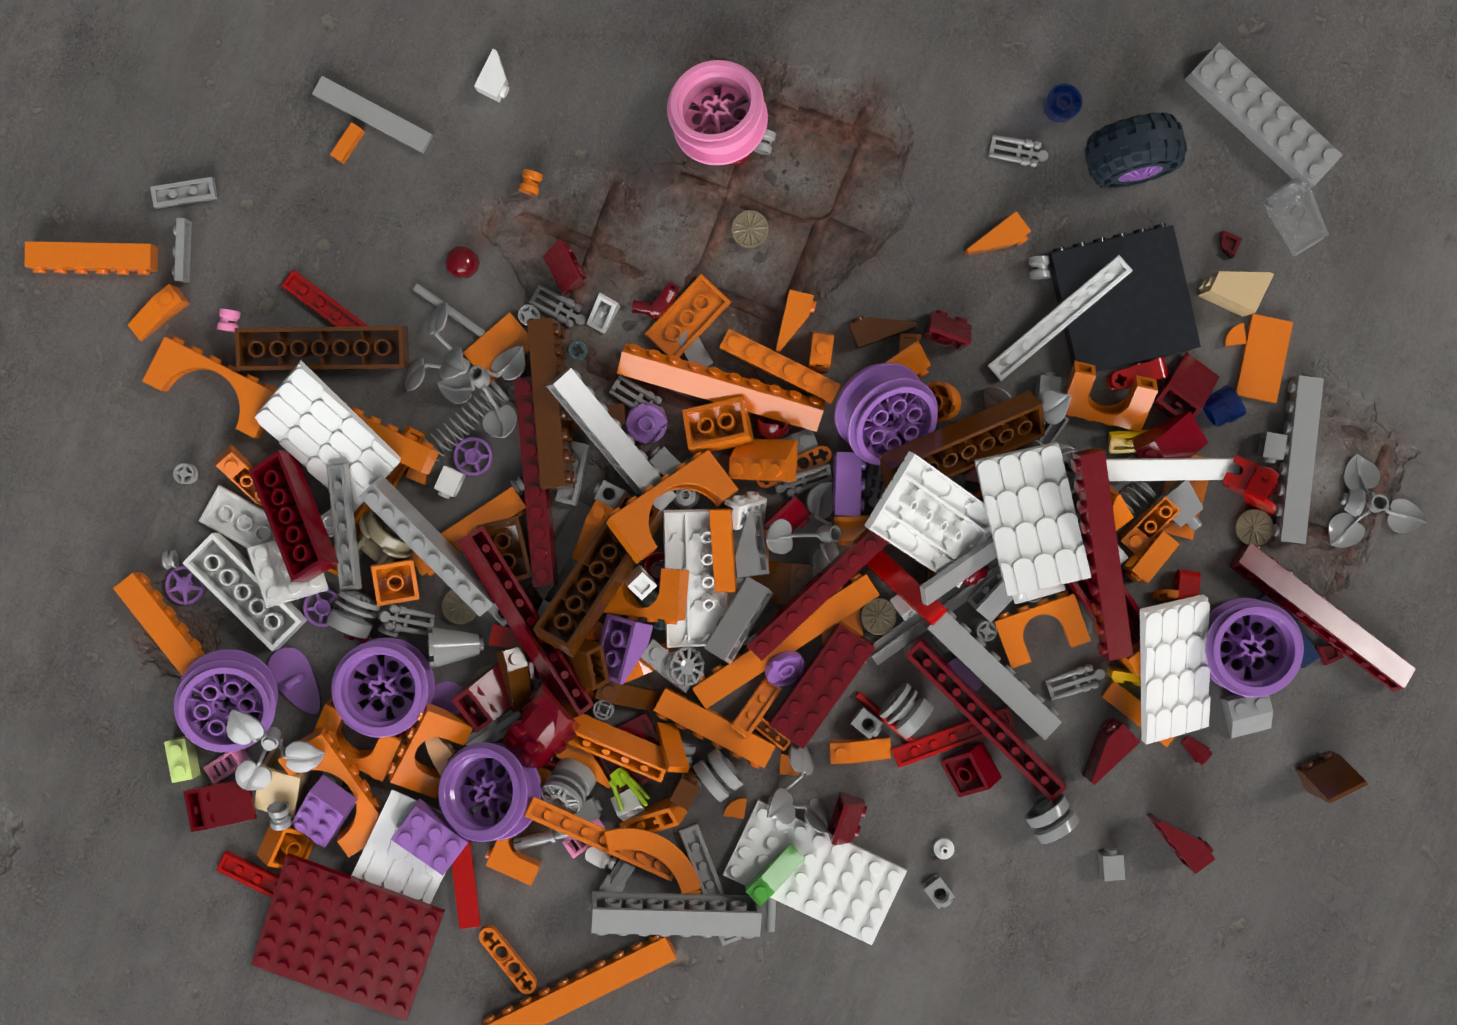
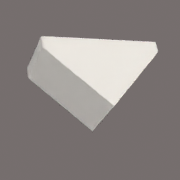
M599 293L587 325L605 334L620 308L619 303Z

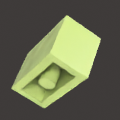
M186 736L164 742L172 783L191 780L201 775L196 747L192 741Z

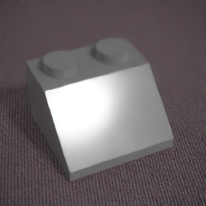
M1234 694L1220 698L1230 738L1271 729L1273 708L1269 695L1246 697Z

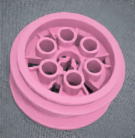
M711 60L693 66L675 82L667 101V116L678 145L689 157L704 164L725 165L743 159L760 144L767 129L768 113L760 83L748 69L731 61ZM745 99L748 101L747 103H744L739 106V104ZM695 106L698 109H700V111L692 110V108Z

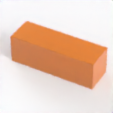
M351 122L330 155L344 164L365 134L364 130Z
M764 717L755 727V729L783 751L792 742L771 728L769 721Z

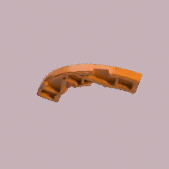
M621 827L603 830L609 852L636 850L648 853L668 867L677 882L681 894L701 889L699 878L689 859L677 846L666 838L645 829Z

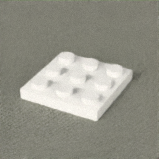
M276 540L247 548L266 608L321 593L329 589L324 573L309 582H292Z

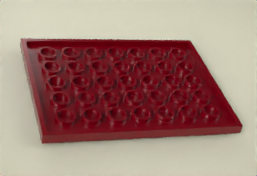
M288 853L251 965L407 1021L445 909Z

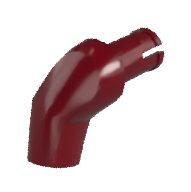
M672 282L667 283L660 295L652 302L633 300L632 313L650 315L652 319H658L673 303L679 291L678 286Z

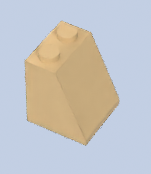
M1219 271L1201 280L1198 286L1200 291L1197 296L1244 317L1257 311L1274 274L1271 272Z
M277 746V748L269 752L261 766H265L271 771L272 778L268 786L256 790L254 805L255 808L268 812L267 808L270 804L285 801L289 804L290 812L288 814L291 818H295L302 805L311 770L289 776L278 761L280 748Z

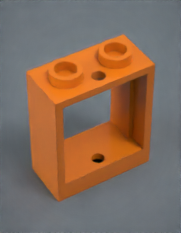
M1160 531L1137 554L1133 553L1121 569L1126 572L1124 575L1132 582L1136 581L1139 584L1140 582L1149 583L1180 544L1166 532Z

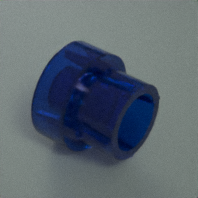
M1066 83L1053 87L1044 100V114L1046 113V116L1054 122L1067 123L1079 113L1082 107L1080 91L1075 86ZM1063 99L1068 107H1061L1058 100Z
M1229 385L1223 386L1210 395V398L1207 399L1203 406L1204 413L1215 427H1221L1228 422H1234L1246 415V409L1242 400Z

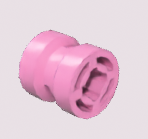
M220 308V322L217 323V330L235 333V328H239L237 321L240 319L241 312Z

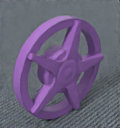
M469 437L462 440L454 451L456 467L462 473L469 476H478L485 473L493 461L491 447L486 441L477 437ZM468 441H476L474 448L466 450L461 446ZM480 442L486 446L489 455L481 454L478 450ZM459 449L465 453V461L461 465H459L457 458ZM489 458L486 467L480 471L479 463L481 460ZM471 464L475 466L477 472L470 473L462 469V467Z
M180 566L168 574L165 582L166 593L178 604H192L202 597L205 585L201 582V587L195 586L192 580L194 575L192 572L187 577L179 576L176 573L177 571L188 569L186 566ZM174 575L177 580L176 586L170 589V580ZM178 590L182 593L184 601L177 599L172 592ZM192 590H200L194 599L188 601V593Z
M331 589L325 591L334 595L329 600L322 599L319 593L316 594L318 601L314 607L307 608L308 601L313 595L305 598L303 612L311 624L318 627L330 626L327 623L322 624L324 616L331 612V603L335 599L340 598ZM308 611H315L319 615V623L309 616Z

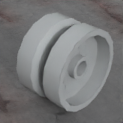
M715 748L708 754L710 764L701 759L693 765V768L709 792L719 802H722L729 797L727 786L736 791L744 785V782L729 759L719 749Z
M1060 794L1052 802L1048 798L1040 801L1025 814L1024 818L1030 827L1036 828L1035 835L1041 844H1048L1064 837L1079 824L1080 819L1074 810L1068 809L1070 804L1063 794Z

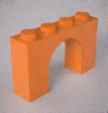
M1074 361L1063 390L1064 394L1071 395L1066 416H1075L1087 421L1101 422L1108 426H1118L1129 431L1141 432L1158 392L1156 379L1136 375L1128 395L1121 402L1113 405H1102L1093 401L1089 396L1096 378L1095 365Z
M661 568L659 595L656 601L649 607H644L636 601L633 592L627 587L624 580L605 608L604 613L616 616L628 615L627 619L640 620V617H646L647 622H658L659 619H663L665 624L677 625V621H684L686 617L689 570Z
M1068 590L1057 593L1056 597L1048 600V597L1042 598L1030 607L1028 604L1016 608V612L1010 614L1008 611L1002 612L993 620L1011 668L1031 662L1024 643L1023 631L1028 621L1035 616L1045 614L1057 618L1061 623L1068 645L1071 648L1091 641L1074 593H1068Z
M331 697L325 704L314 731L323 726L327 731H331L335 736L336 744L339 748L342 747L345 750L347 759L351 764H355L358 770L370 775L371 778L383 782L388 775L389 764L395 761L398 747L400 744H403L407 732L403 731L390 737H379L375 748L370 750L355 748L344 736V721L339 716Z
M427 703L424 711H420L414 725L408 728L404 744H400L398 747L395 761L389 764L387 773L389 774L390 783L436 798L438 796L441 776L437 769L423 765L415 759L417 748L424 741L435 737L445 738L465 745L473 727L464 716Z
M511 838L496 840L494 848L490 846L485 856L488 859L487 867L530 886L542 863L519 851L517 852L514 849Z

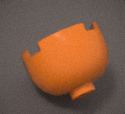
M937 381L929 383L927 386L933 392L938 405L937 423L951 421L958 415L961 409V395L949 383Z

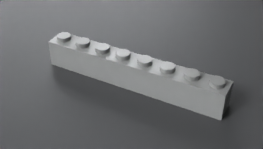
M572 368L563 370L546 386L638 497L643 495L642 491L648 486L653 485L655 487L658 485L659 480L662 478L660 471L648 462V457L642 450H638L634 445V439L624 433L620 422L610 416L606 405L596 399L595 392L581 381L582 377L576 370H572ZM669 491L657 498L652 506L662 511L676 497V494L673 491Z
M1294 376L1288 383L1290 396L1285 408L1288 414L1287 421L1283 426V432L1288 437L1284 460L1279 465L1281 478L1276 490L1279 496L1274 513L1276 516V523L1273 525L1272 533L1274 541L1306 544L1324 378Z
M383 475L375 480L359 496L479 617L494 605V600L472 565Z
M947 609L945 615L934 626H931L927 621L923 626L1041 738L1046 740L1062 723L1057 718L1059 713L1051 706L1047 708L1042 703L1045 700L1036 692L1032 694L1028 690L1030 686L1022 678L1018 681L1014 677L1016 672L1007 664L1004 667L999 662L1001 658L994 651L989 653L984 648L986 644L978 636L974 639L970 635L972 630L964 623L960 625L955 620L957 616L950 609Z

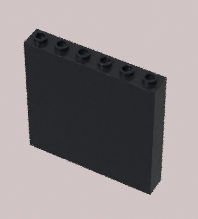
M1166 223L1153 226V230L1146 231V228L1134 230L1133 234L1127 236L1125 232L1113 235V239L1106 240L1105 237L1093 240V244L1085 245V242L1073 244V248L1065 250V247L1055 248L1052 250L1053 253L1048 255L1050 257L1049 267L1058 306L1118 255L1133 270L1064 328L1072 366L1074 361L1095 365L1097 372L1201 347L1174 225L1166 226Z

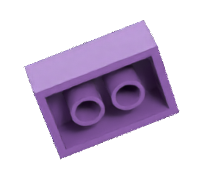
M854 452L834 453L832 515L860 516V512H864V499H861V491L865 490V478H861L862 470H865L866 462L860 459Z
M323 775L307 794L291 825L299 832L311 838L313 842L325 848L338 833L358 799Z
M420 798L391 838L393 842L442 876L469 841V839L457 834L448 825L443 814Z

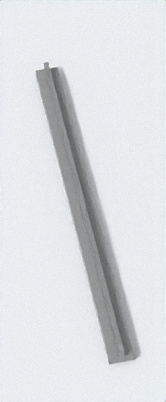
M1130 455V456H1129L1128 458H1126V459H1136V458H1135L1134 455ZM1109 481V484L1118 492L1132 481ZM1077 494L1072 499L1075 513L1079 520L1081 519V514L1077 509V501H1079ZM997 557L987 564L988 575L986 578L980 579L977 585L961 584L960 588L955 586L937 600L952 612L960 607L999 566ZM916 613L874 641L875 649L871 653V657L876 664H881L928 630L923 626L926 620Z

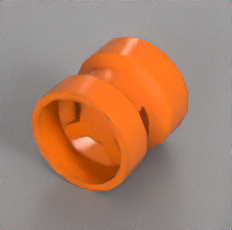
M523 169V181L519 184L518 190L529 195L538 196L540 191L538 186L542 182L543 174Z

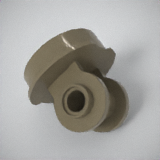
M373 510L367 511L362 515L359 520L362 533L357 538L358 555L364 552L377 564L396 562L398 558H407L414 553Z

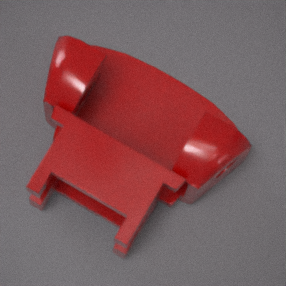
M1236 455L1233 462L1241 466L1240 471L1242 474L1235 475L1226 472L1222 480L1224 482L1222 486L1241 494L1244 497V502L1258 510H1262L1267 514H1274L1276 505L1270 501V498L1278 484L1277 478L1279 474L1272 468H1260L1259 464Z

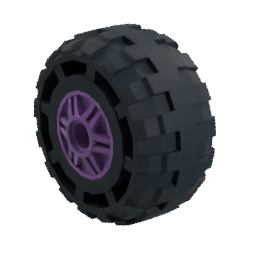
M1154 112L1121 119L1101 127V129L1089 136L1086 142L1087 147L1084 150L1090 178H1093L1096 185L1101 188L1111 189L1146 183L1174 172L1185 162L1187 146L1182 124L1177 121L1176 117L1169 113Z

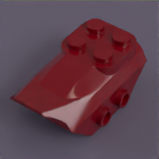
M544 683L530 696V702L523 706V712L519 718L511 724L504 734L505 747L526 768H541L557 753H562L568 747L567 743L577 735L576 730L580 726L579 722L570 716L550 692L551 689Z

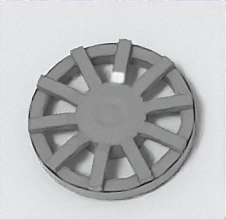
M681 647L670 656L668 672L676 684L691 686L696 684L704 675L705 662L701 653L696 649ZM688 650L687 658H685L682 651ZM691 652L695 654L692 659H690ZM677 654H680L682 659H676ZM673 662L677 663V668H673ZM675 671L680 673L677 678L674 674ZM685 675L684 682H681L680 678ZM688 675H690L692 679L691 682H688Z

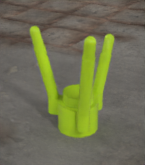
M623 766L609 775L612 780L608 783L613 789L621 812L624 808L616 787L617 785L621 788L627 784L644 806L648 805L643 796L647 800L650 799V796Z

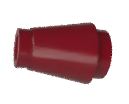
M1187 735L1180 743L1192 759L1201 765L1207 762L1213 754L1208 746L1190 735Z

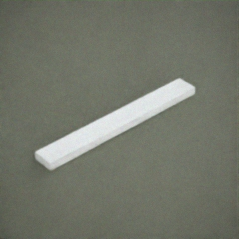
M1120 255L1115 257L993 360L988 367L1000 381L1004 380L1133 270Z
M1234 458L1106 459L1109 481L1223 480L1226 472L1240 475L1241 466L1233 462Z

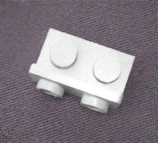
M749 491L747 494L735 495L733 498L725 500V505L733 508V529L739 530L744 528L749 512H762L764 522L767 498L760 496L758 492Z

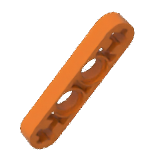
M819 446L797 455V461L800 457H806L809 460V466L806 469H801L797 465L796 472L799 473L828 463L832 457L831 450L826 446ZM820 449L823 452L827 451L826 460L823 461L819 458L815 460L817 464L813 466L812 459L808 454L812 452L813 456L819 454L818 450ZM756 481V483L762 488H768L781 481H768L769 484L767 485L764 482L760 483V481Z
M484 926L479 934L481 944L523 994L532 993L537 986L536 976L495 926ZM486 932L493 933L492 939L494 940V942H496L497 939L499 940V942H497L493 948L491 947V945L493 944L491 938L486 939L484 937ZM499 946L505 947L507 955L503 957L497 955L496 949ZM512 962L518 963L520 971L516 973L510 971L509 965ZM524 971L525 974L523 975V978L520 977L518 980L517 977H519ZM524 979H525L526 981H529V980L532 981L531 987H529V986L524 987V986H523V984H524V982H525Z

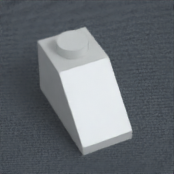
M492 49L474 87L479 93L500 103L501 99L505 98L508 94L509 83L497 50Z

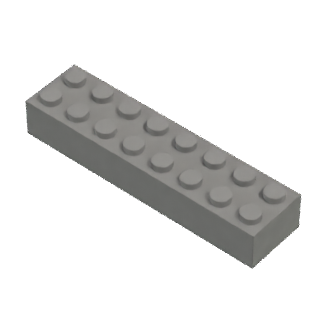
M1220 42L1207 53L1184 79L1305 191L1314 187L1343 155Z
M592 891L591 933H596L597 935L617 934L626 936L628 934H638L639 936H649L652 934L662 937L670 935H680L682 937L699 935L705 938L712 936H722L724 938L742 936L747 939L760 937L761 908L749 895Z

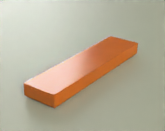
M731 508L710 509L715 592H736Z
M1111 681L1101 694V697L1141 727V701L1117 682ZM1169 737L1159 742L1168 747L1175 737Z

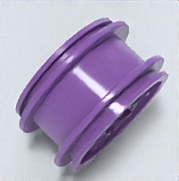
M898 363L875 364L857 372L842 388L835 407V425L840 436L850 444V447L860 459L870 464L881 465L879 455L934 432L937 424L938 405L931 389L921 382L918 376L908 367Z
M1236 598L1218 605L1210 612L1205 653L1212 681L1233 693L1246 697L1271 695L1283 689L1292 681L1301 666L1304 645L1297 623L1285 610L1277 605L1258 599ZM1248 615L1247 620L1244 623L1242 616ZM1257 622L1258 629L1252 632L1251 625ZM1236 623L1237 630L1231 633L1230 626ZM1273 625L1275 632L1268 635L1264 634ZM1224 633L1228 634L1227 638L1223 637ZM1266 640H1268L1269 646L1266 649H1263L1262 644H1264ZM1226 641L1228 644L1227 648L1221 651V643ZM1244 643L1250 644L1254 650H1249ZM1267 654L1275 656L1272 663L1264 658L1268 656ZM1227 656L1222 663L1221 658ZM1237 658L1238 666L1232 668L1231 662ZM1255 658H1258L1259 664L1253 668L1252 665L1255 662ZM1245 667L1249 670L1250 679H1244Z
M389 637L373 639L353 648L341 659L332 679V699L339 716L353 730L371 737L394 736L414 725L420 711H424L427 703H432L435 691L433 670L429 668V661L425 655L411 643ZM378 655H385L384 665L380 661ZM392 660L399 664L398 671L391 669L390 663ZM371 664L377 665V674H373L370 671ZM407 666L410 671L403 675L401 671ZM356 671H359L367 677L360 679L355 678L354 675ZM404 677H409L412 680L411 687L404 685ZM364 683L368 684L371 689L370 693L363 691L362 686ZM385 683V687L388 689L385 691H381L382 687L379 685ZM406 691L415 693L414 698H410ZM397 696H401L404 699V706H399L396 703ZM368 697L370 702L363 709L358 702ZM377 699L382 700L384 704L383 709L376 707L375 702ZM389 706H391L395 718L388 719Z
M221 649L202 655L186 669L174 698L176 722L190 741L204 749L215 752H234L245 749L256 742L251 741L249 744L241 745L233 742L228 737L226 728L230 711L234 709L246 714L258 712L254 718L261 722L264 727V733H267L273 722L278 702V687L275 677L262 660L245 651ZM217 674H224V682H221V684ZM250 682L254 687L244 692L243 688ZM236 684L238 688L232 690L229 689L228 685ZM213 687L216 691L207 692L206 688ZM193 690L201 694L203 698L193 696ZM226 697L230 698L228 703L224 702ZM248 699L253 704L248 706L242 700ZM205 706L209 711L201 712L198 710V707ZM213 722H220L223 726L214 724Z
M475 743L459 750L446 764L438 789L440 808L448 825L460 836L477 842L504 840L521 833L532 822L531 819L523 815L531 797L535 796L541 799V780L537 768L523 767L515 755L505 747L504 743ZM489 758H492V768L488 761ZM503 767H504L505 770H506V773H505L504 776L502 775V768H503ZM470 779L476 782L473 785H469ZM508 803H510V808H509V810H507V804H508ZM476 806H480L476 813H474L472 809ZM488 809L492 811L491 816L488 813Z

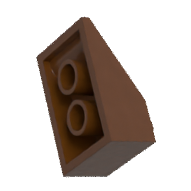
M518 516L477 525V528L482 525L484 526L517 581L532 577L530 552Z
M769 561V574L751 576L750 578L773 592L768 603L786 604L812 580L813 564Z
M1333 751L1323 752L1319 755V758L1313 761H1305L1301 764V767L1295 769L1306 792L1328 803H1332L1368 785L1367 781L1340 754Z

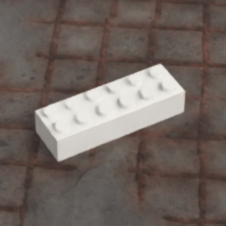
M211 533L183 562L271 651L280 649L307 621L306 617L291 602L270 608L265 607L252 564L221 533Z

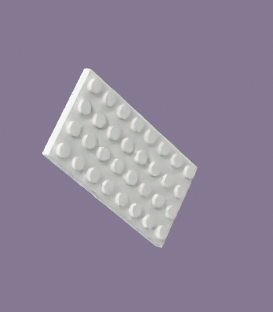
M758 799L725 867L723 875L746 885L791 843L805 860L770 898L872 945L907 870L852 843L833 845L831 844L828 832L819 833L813 830L806 821L797 817L790 824H783L777 820L767 818L769 805Z

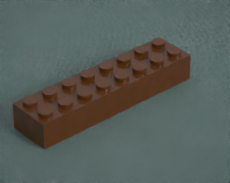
M554 318L527 320L540 487L550 491L575 488L574 483H577L576 471H573L575 452L571 449L574 434L573 430L570 429L569 421H572V417L546 387L563 370L568 369L565 367L564 359H567L566 347H563L565 328Z
M408 326L235 328L236 370H293L300 360L310 369L409 368Z
M1027 391L879 455L885 488L893 480L895 473L909 451L950 478L975 467L974 460L1007 453L1044 437L1043 404L1030 391Z
M625 492L613 510L618 507L623 509L627 506L625 503L634 496ZM654 506L651 507L649 514V529L653 537L663 522L661 511ZM610 516L606 519L533 628L539 639L571 657H574L635 565V561L606 524Z

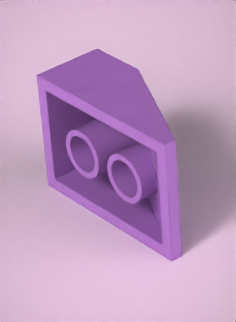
M607 613L600 643L603 645L610 681L624 684L648 647L653 625Z

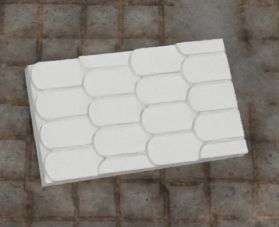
M301 360L255 415L257 422L328 489L326 465L348 463L354 512L364 502L359 496L381 475L386 478L401 460V457Z
M1053 442L974 460L1006 595L1011 596L1091 578L1059 443Z
M910 451L883 493L882 499L879 500L871 513V517L868 518L864 525L936 574L989 539L992 534L985 504ZM963 581L957 585L958 588H960Z
M710 509L663 510L664 568L689 570L686 617L684 621H677V625L666 624L667 648L706 646V640L716 630L718 620L727 612L729 602L738 594L740 584L747 579V577H738L736 572V592H715ZM733 529L735 556L743 529ZM749 635L747 636L746 640L744 641V643H743L742 645H746V644H747V640L749 639Z
M1204 594L1140 609L1141 740L1146 745L1168 739L1169 737L1196 731L1200 728L1209 727L1211 701L1209 696L1210 669L1206 660L1205 644L1209 632L1210 604Z
M392 789L351 876L431 904L444 875L442 876L391 840L395 830L417 802V800Z

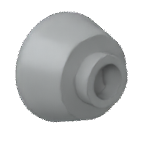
M687 489L673 490L676 494L673 502L679 508H693L700 499L699 492Z
M1363 489L1349 490L1348 493L1344 492L1340 504L1353 517L1359 516L1364 509L1367 493Z

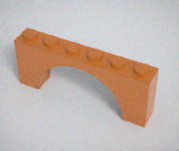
M176 336L172 338L164 337L142 381L160 391L168 392L180 377L196 370L215 371L230 382L238 396L240 414L235 429L253 438L260 439L265 429L257 422L255 415L275 392L277 387L266 383L265 386L258 383L259 378L251 374L245 376L239 373L240 370H236V367L231 364L228 367L221 364L222 360L216 356L210 355V357L203 355L204 350L194 345L190 348L184 345V340Z
M709 450L703 454L701 451L691 458L692 462L687 465L685 462L675 469L676 472L673 475L666 474L659 480L658 485L655 487L653 485L648 486L642 491V496L639 498L636 496L632 497L625 503L626 507L623 509L618 507L609 514L610 518L606 524L636 564L653 553L657 548L649 529V514L654 501L661 495L678 489L693 490L707 496L718 507L725 500L734 496L739 490Z
M323 726L299 741L310 743L314 747L325 751L322 761L312 770L329 772L339 777L349 786L354 797L358 799L354 818L347 827L339 832L337 839L338 844L346 855L350 857L365 848L383 810L382 803L377 796L374 797L370 792L371 788L368 782L360 778L355 764H351L348 761L345 750L342 747H338L333 733L327 731ZM280 751L278 761L288 775L291 776L298 773L287 767V759L282 757Z

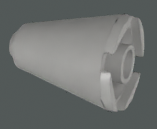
M427 627L429 668H436L480 655V651L484 650L483 638H479V634Z

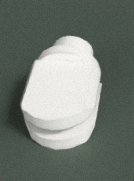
M592 846L585 853V859L600 869H604L608 865V868L612 870L617 861V858H611L612 855Z

